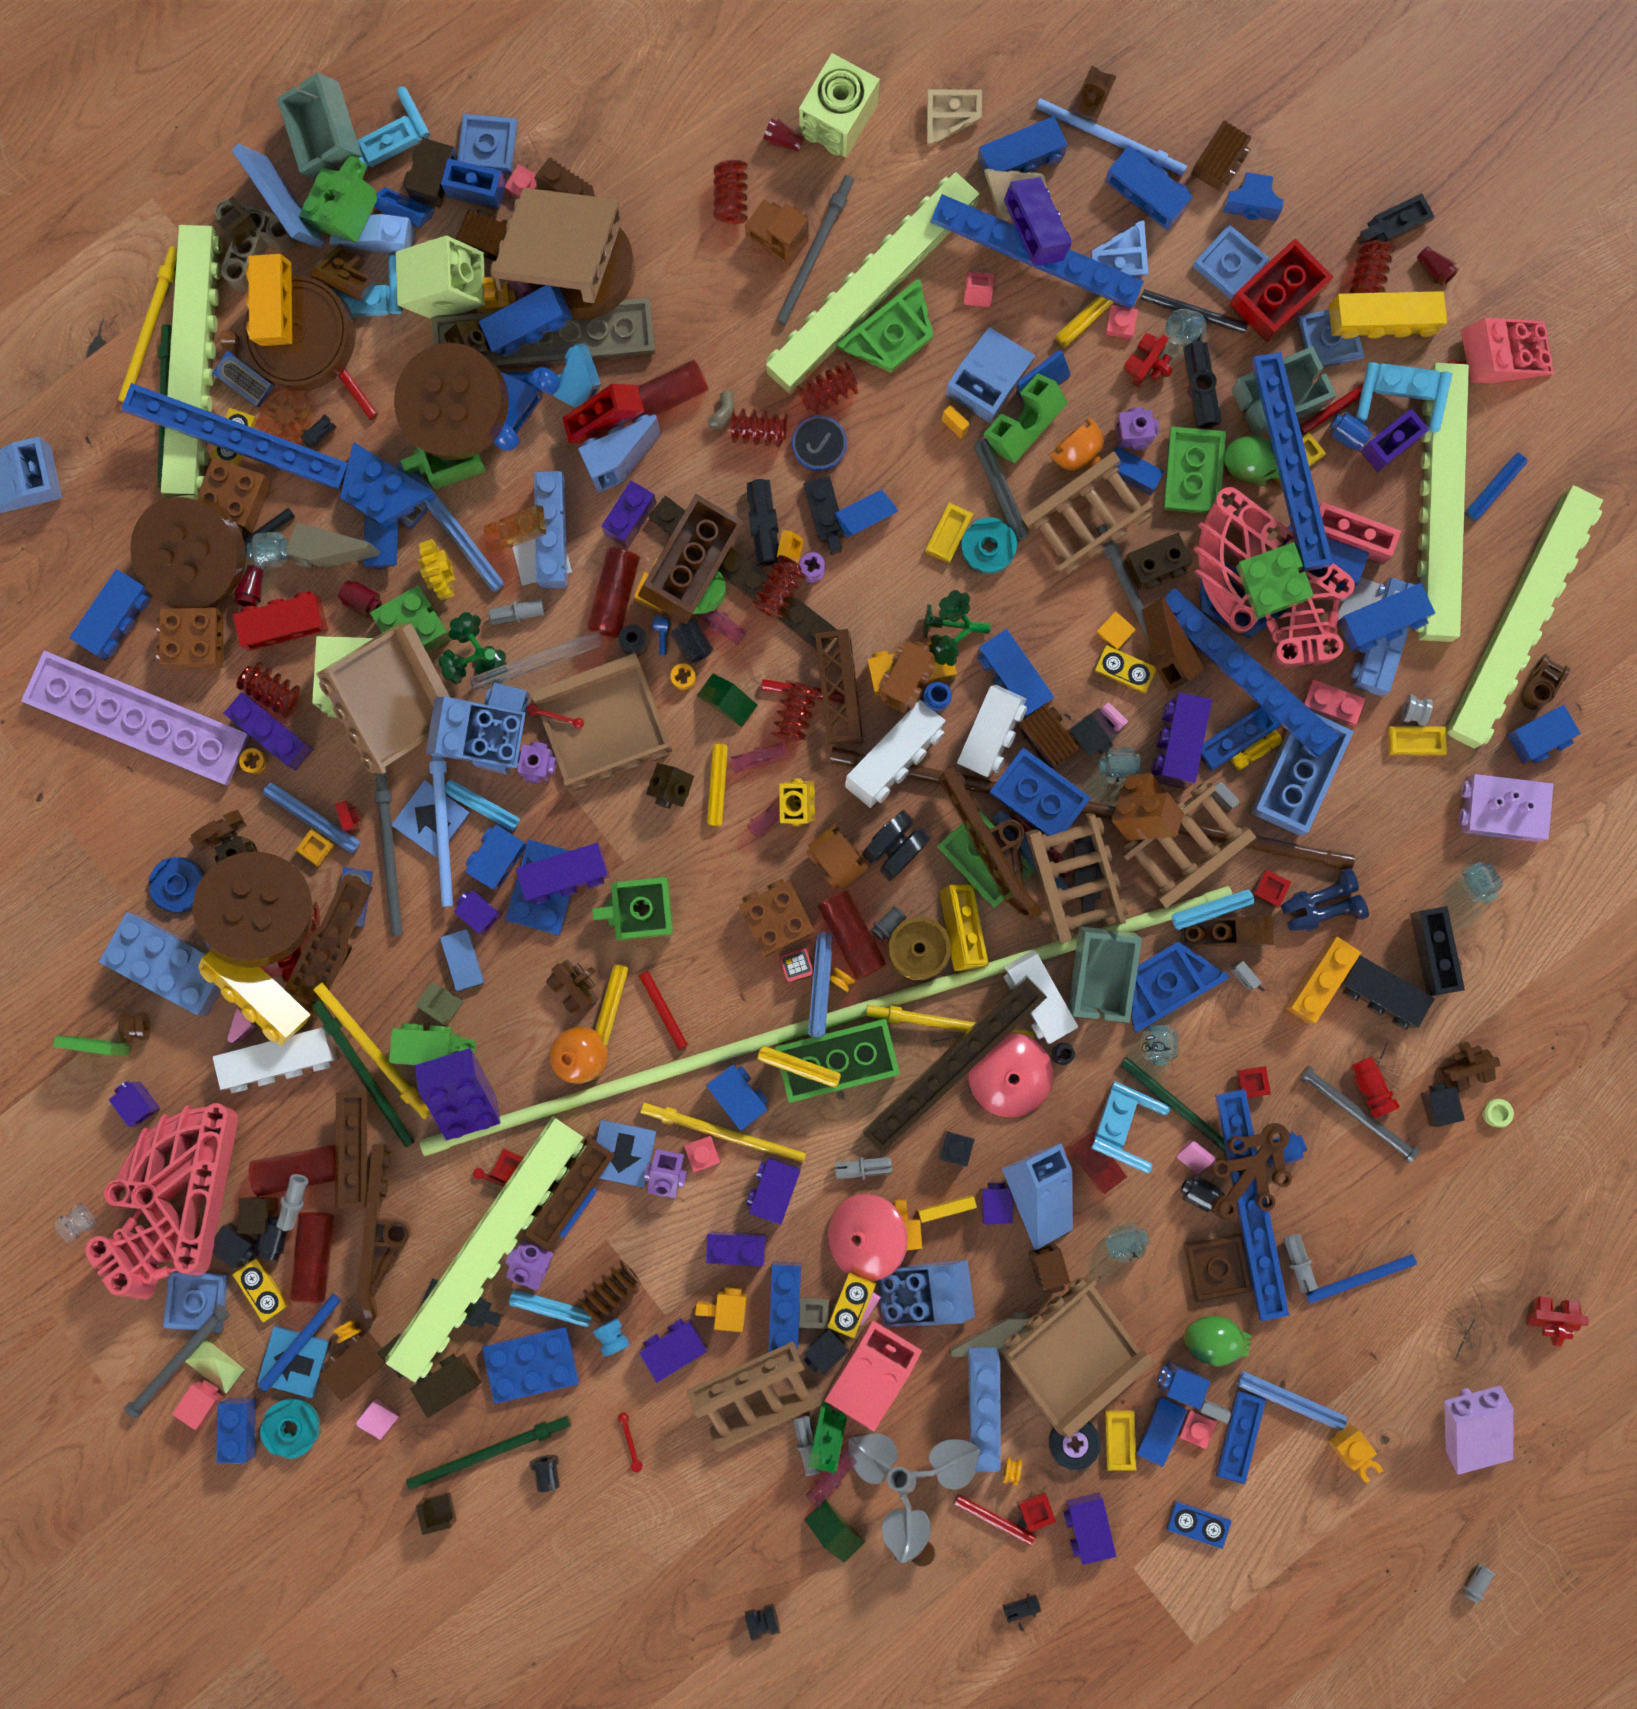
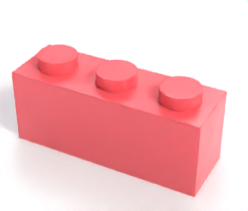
M1321 502L1319 509L1326 537L1369 552L1367 559L1380 564H1385L1393 556L1401 530Z

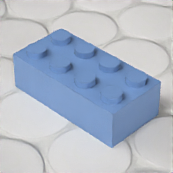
M1318 714L1316 715L1340 736L1339 739L1318 758L1287 730L1250 810V814L1300 837L1309 832L1354 731Z
M126 912L99 960V963L198 1016H208L221 993V989L214 982H207L200 974L198 966L201 958L208 953L207 951L138 914Z

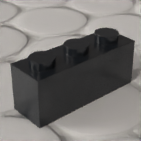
M1448 906L1410 913L1426 993L1430 996L1464 991L1465 987Z
M1359 955L1340 985V988L1344 989L1343 995L1354 1001H1358V999L1368 1003L1367 1008L1381 1016L1384 1013L1393 1018V1024L1405 1030H1408V1028H1419L1435 999Z

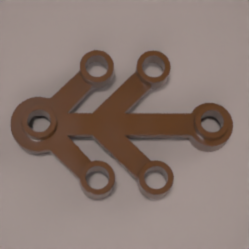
M1270 1123L1263 1128L1261 1134L1245 1137L1234 1135L1228 1139V1149L1237 1154L1245 1152L1248 1147H1261L1254 1156L1231 1160L1216 1159L1212 1162L1211 1171L1218 1177H1226L1230 1172L1244 1170L1227 1196L1219 1195L1213 1200L1211 1208L1215 1216L1223 1220L1233 1218L1237 1213V1202L1254 1178L1257 1190L1255 1200L1257 1207L1264 1211H1270L1274 1208L1276 1202L1275 1198L1269 1193L1265 1162L1272 1155L1274 1165L1272 1181L1275 1185L1287 1187L1291 1184L1292 1176L1290 1172L1286 1171L1283 1152L1290 1139L1289 1132L1285 1126L1279 1123ZM1275 1133H1279L1280 1139L1274 1143L1272 1137ZM1239 1139L1241 1146L1235 1150L1233 1144ZM1223 1163L1225 1166L1224 1171L1218 1173L1217 1166ZM1281 1173H1284L1286 1176L1285 1181L1279 1183L1278 1177ZM1264 1197L1269 1198L1267 1206H1262V1199ZM1229 1203L1230 1211L1224 1213L1223 1206Z

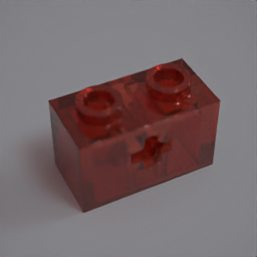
M1088 1129L1066 1147L1101 1193L1106 1194L1126 1179L1127 1176L1114 1158L1091 1149L1095 1133L1093 1130Z

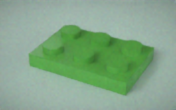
M1171 427L1169 429L1163 510L1208 514L1218 493L1222 490L1226 431Z
M980 811L979 814L989 830L994 828L995 826ZM962 823L937 848L994 909L1004 898ZM1021 855L1022 878L1024 882L1035 869Z

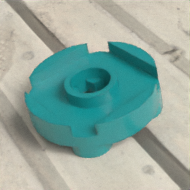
M992 517L981 518L972 523L963 535L961 542L962 556L969 568L982 574H995L1003 571L1010 566L1017 550V539L1014 531L1002 523L1001 520ZM986 539H990L992 544L997 545V548H994L991 553H988L986 549L981 547V545L985 544Z
M302 1398L284 1399L271 1406L265 1413L260 1428L261 1440L266 1449L274 1455L288 1459L300 1457L308 1452L321 1434L320 1420L316 1410ZM286 1421L297 1425L295 1436L284 1432L283 1429L287 1426Z

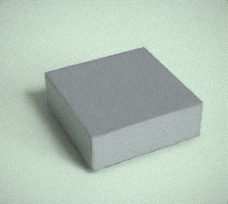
M1222 782L1214 785L1217 790L1210 795L1227 812L1240 802Z
M1244 961L1237 962L1230 968V971L1247 990L1255 989L1262 983Z
M1204 1399L1201 1409H1198L1201 1413L1227 1424L1231 1416L1230 1411L1225 1407Z

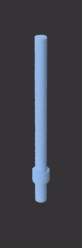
M1041 98L1036 105L1037 110L1055 116V118L1124 150L1128 146L1134 150H1140L1146 155L1147 160L1153 162L1152 164L1156 167H1164L1183 176L1187 165L1168 157L1169 154L1161 150L1156 152Z
M432 755L429 768L430 774H433L441 902L442 907H452L453 896L444 774L447 773V766L442 756Z

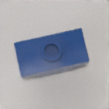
M1246 172L1240 189L1229 191L1224 202L1223 212L1243 215L1244 218L1249 220L1262 218L1277 221L1283 208L1284 199L1277 197L1273 192V176Z

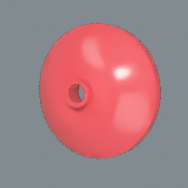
M1010 1032L968 1072V1081L973 1096L987 1111L1002 1117H1019L1032 1112L1044 1102L1052 1086L1053 1067L1049 1055L1036 1040L1021 1033ZM1011 1074L1018 1075V1080L1015 1083L1008 1081Z
M860 1194L846 1199L834 1211L828 1227V1243L831 1254L837 1265L846 1274L850 1272L869 1281H877L895 1272L905 1257L908 1235L904 1220L895 1206L880 1196ZM857 1235L861 1238L860 1245L856 1241Z

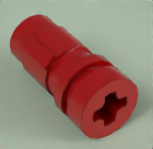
M1373 1056L1351 1065L1356 1074L1353 1078L1360 1092L1365 1093L1368 1099L1365 1102L1367 1106L1371 1105L1370 1112L1374 1119L1400 1108L1397 1099L1392 1098L1394 1093L1388 1089L1379 1066L1376 1065Z

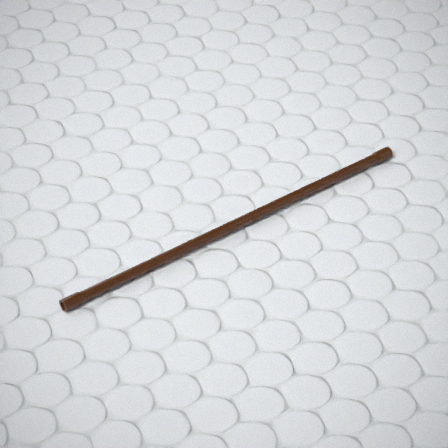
M832 747L829 763L854 768L866 755L852 750ZM911 765L907 769L909 772L906 778L941 785L938 778L945 771ZM962 775L966 782L965 789L969 791L989 794L997 783L995 781ZM1089 801L1080 814L1092 813L1096 817L1112 820L1116 807ZM1181 823L1178 834L1191 836ZM1196 823L1209 840L1220 843L1228 840L1226 838L1227 834L1222 828ZM1256 836L1253 841L1244 847L1322 863L1339 869H1353L1355 862L1354 854L1335 850H1323Z

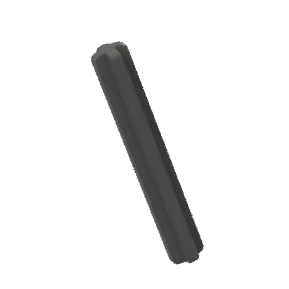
M986 438L981 439L975 443L974 448L1008 526L1014 531L1017 542L1022 541L1029 536V532L991 445Z

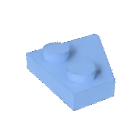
M1139 221L1130 229L1113 237L1106 244L1097 247L1091 251L1090 257L1133 277L1147 276L1148 262L1144 221Z

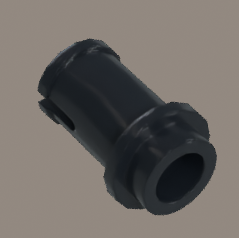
M324 414L308 430L304 429V434L300 437L309 448L313 449L315 446L318 448L320 446L319 442L337 427Z
M1059 1043L1052 1049V1059L1059 1065H1067L1075 1058V1051L1069 1044ZM1062 1049H1065L1068 1053L1066 1059L1060 1058Z
M1028 1593L1026 1598L1009 1604H1003L1008 1624L1031 1615L1035 1618L1037 1613L1042 1612L1036 1594L1030 1596Z

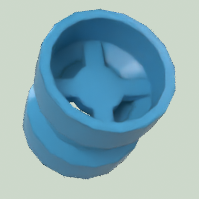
M619 1318L613 1319L592 1330L595 1338L602 1342L601 1351L604 1357L612 1355L630 1345L627 1336L621 1334L622 1324Z

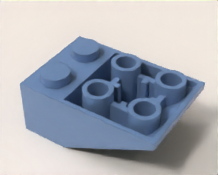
M989 327L962 361L947 384L945 396L992 424L1017 386V381L1023 377L1036 355Z
M655 414L652 416H640L634 420V424L625 428L623 426L613 428L608 432L607 436L600 439L597 437L585 441L582 447L578 448L597 493L624 482L660 437L661 432Z
M34 437L11 443L0 449V513L62 499L52 447L40 437Z
M437 697L434 699L425 754L517 768L525 712L449 697Z
M1062 1144L1038 1150L1002 1168L1034 1250L1073 1230L1072 1168Z
M968 1260L901 1266L888 1277L878 1280L883 1327L956 1324L975 1318Z

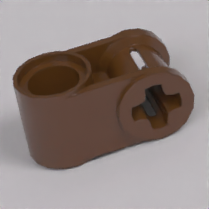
M1544 654L1535 665L1532 675L1522 691L1521 701L1523 705L1528 709L1537 710L1550 703L1569 675L1571 667L1567 665L1563 667L1551 660L1550 655ZM1534 689L1541 692L1542 700L1535 697Z

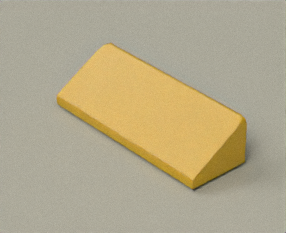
M948 885L940 890L939 895L946 931L951 941V957L954 970L963 971L988 966L989 963L974 888L972 885Z

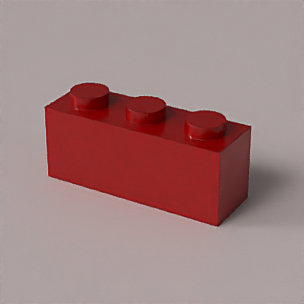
M610 384L563 416L562 419L568 442L583 444L591 438L597 437L600 439L607 436L608 432L613 428L623 426L643 413L644 407L638 385Z
M301 592L294 595L295 598L285 601L284 599H274L269 601L266 606L259 608L257 606H247L240 609L241 612L233 614L240 646L249 652L329 631L321 599L315 593Z

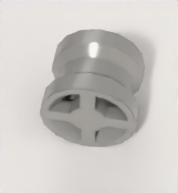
M1409 694L1403 705L1401 720L1403 722L1416 721L1418 725L1426 726L1431 716L1433 700L1429 698L1421 700L1417 699L1415 695Z

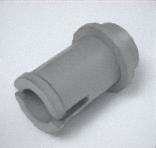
M1478 1563V1567L1467 1586L1463 1585L1465 1590L1462 1593L1477 1604H1479L1480 1600H1485L1483 1595L1496 1575Z

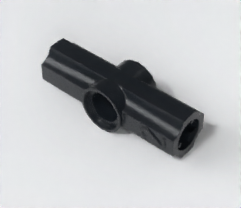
M1202 341L1192 342L1183 347L1189 382L1187 392L1192 399L1196 428H1212L1221 424L1215 388L1217 378L1212 371L1208 343ZM1196 382H1205L1208 386V389H1200L1196 385Z
M752 480L747 482V496L750 506L748 515L751 537H754L757 566H772L780 563V559L777 557L779 548L777 533L779 531L776 509L773 508L770 480Z

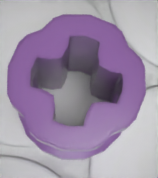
M815 552L805 554L800 561V573L803 579L809 583H815L823 578L825 573L823 557ZM812 563H816L817 569H814L813 572H808V566L811 567Z

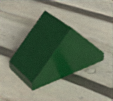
M712 673L697 694L700 699L741 728L758 707L735 684Z
M826 1498L805 1518L806 1523L823 1547L844 1563L865 1543L864 1539Z

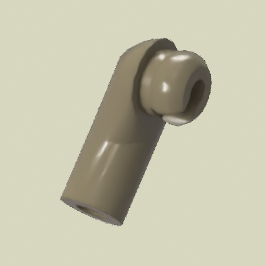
M731 391L720 393L721 408L708 418V425L713 430L726 428L735 418L734 397Z

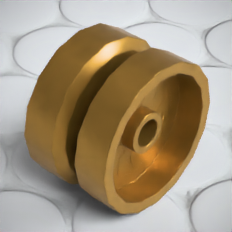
M912 917L901 922L892 932L888 943V958L892 967L901 976L911 980H927L937 975L947 965L951 954V941L946 930L937 921L927 917ZM917 943L923 944L922 947H925V951L921 954L914 951V946Z

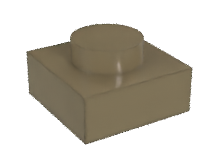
M800 1297L799 1328L828 1329L829 1298Z

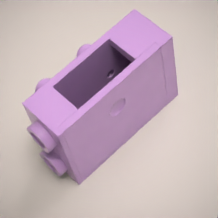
M1479 774L1467 777L1461 787V796L1464 798V807L1460 810L1458 817L1459 825H1462L1461 833L1533 842L1548 840L1554 784Z
M1501 1385L1471 1393L1470 1389L1464 1388L1459 1393L1460 1397L1444 1401L1446 1453L1457 1475L1513 1460V1407Z

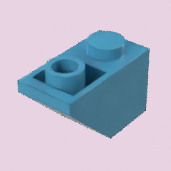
M585 344L574 345L566 353L564 362L567 364L563 373L560 372L558 374L560 386L558 391L553 394L554 397L575 408L596 395L601 385L589 348Z

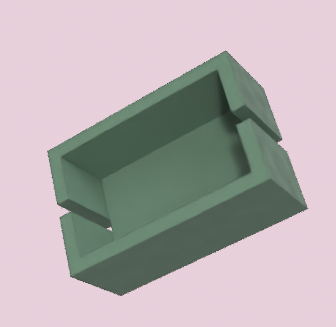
M317 72L300 83V89L294 87L277 98L300 174L316 179L322 167L339 171L338 166L342 167L348 156L357 157L358 159L362 157L338 81Z
M1309 347L1284 358L1283 361L1297 418L1300 419L1329 406L1337 395L1326 373L1321 375L1315 384L1313 382L1323 370L1314 347ZM1252 372L1238 378L1231 391L1240 410H1247L1244 418L1252 435L1261 436L1268 433V427L1255 374Z
M1079 926L1068 1000V1009L1073 1016L1099 1019L1100 1015L1104 1020L1130 1023L1142 942L1141 937L1132 932L1110 930L1108 933L1104 929Z

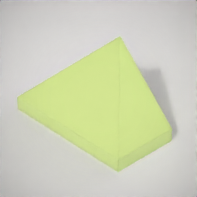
M207 1339L185 1361L225 1394L229 1392L245 1371L243 1367Z

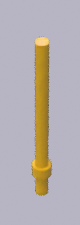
M169 246L164 264L159 267L157 273L159 279L118 400L124 402L130 384L136 383L169 283H173L176 274L174 270L177 262L178 248Z
M323 983L313 989L315 993L400 1091L401 1094L399 1096L406 1104L410 1103L423 1120L431 1115L426 1104L418 1096L420 1094L414 1085L410 1086L394 1066L389 1063V1060Z
M867 1005L866 1016L887 1019V1022L895 1024L906 1022L967 1032L976 1023L903 1011L902 1007L896 1006L885 1008ZM1019 1029L1011 1031L1034 1039V1032Z
M643 1103L641 1114L662 1120L661 1123L670 1126L673 1124L680 1125L794 1162L804 1163L806 1156L804 1152L677 1113L676 1109L667 1106L664 1109Z

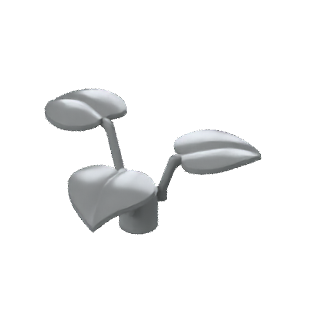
M868 1434L848 1439L850 1459L857 1474L868 1483L880 1484L885 1480L888 1473V1485L891 1489L900 1493L899 1497L905 1505L906 1511L894 1509L887 1514L882 1523L883 1539L899 1563H906L918 1556L928 1543L931 1534V1524L928 1515L921 1510L911 1511V1505L907 1498V1494L912 1492L916 1486V1479L918 1477L937 1475L939 1483L945 1488L957 1490L965 1487L970 1483L976 1472L980 1450L976 1445L957 1439L940 1442L929 1454V1461L935 1469L911 1472L903 1467L891 1468L897 1461L898 1451L895 1443L889 1437L883 1434Z

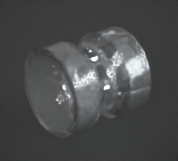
M80 1203L71 1208L67 1216L62 1215L54 1221V1227L58 1234L70 1244L80 1237V1233L90 1231L96 1226V1221L91 1212Z

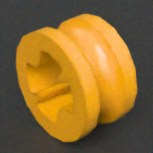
M685 663L678 664L671 671V681L677 689L688 690L695 684L696 674L690 665ZM685 670L686 674L688 672L691 674L685 684H682L681 680L676 681V677H679V671Z
M246 749L239 757L241 768L250 774H260L267 767V757L258 749ZM251 755L257 758L259 756L260 760L256 762L257 767L255 768L251 765H247V763L251 761Z
M834 967V974L830 976V981L848 993L850 990L848 988L849 984H854L855 980Z
M356 1319L332 1330L333 1334L338 1335L336 1340L338 1344L361 1332V1329L355 1326Z
M1006 1457L1002 1479L1004 1484L1011 1481L1013 1485L1018 1486L1022 1468L1021 1459L1012 1461L1011 1457Z

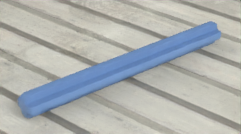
M399 461L396 467L398 468V470L405 473L401 461ZM419 472L408 474L409 477L433 491ZM437 496L431 502L428 499L423 501L493 592L499 591L505 585L504 581L440 498Z

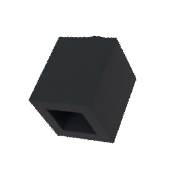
M1099 708L1070 728V731L1089 756L1096 751L1100 755L1114 746L1111 741L1118 735Z
M1442 1082L1428 1086L1429 1091L1421 1093L1429 1126L1440 1127L1465 1120L1456 1087H1446V1083Z
M945 1130L938 1159L967 1167L975 1139Z
M228 1223L222 1225L215 1235L212 1254L233 1269L243 1264L247 1266L256 1255L257 1251L254 1250L256 1240L248 1234L237 1233L238 1227Z
M828 1328L804 1349V1354L807 1356L804 1361L815 1373L819 1370L824 1375L849 1351V1347L834 1330Z

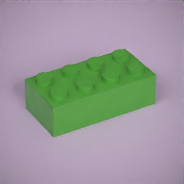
M886 1019L828 1033L820 1038L812 1037L775 1047L777 1051L841 1074L838 1086L834 1088L780 1068L789 1103L900 1075Z

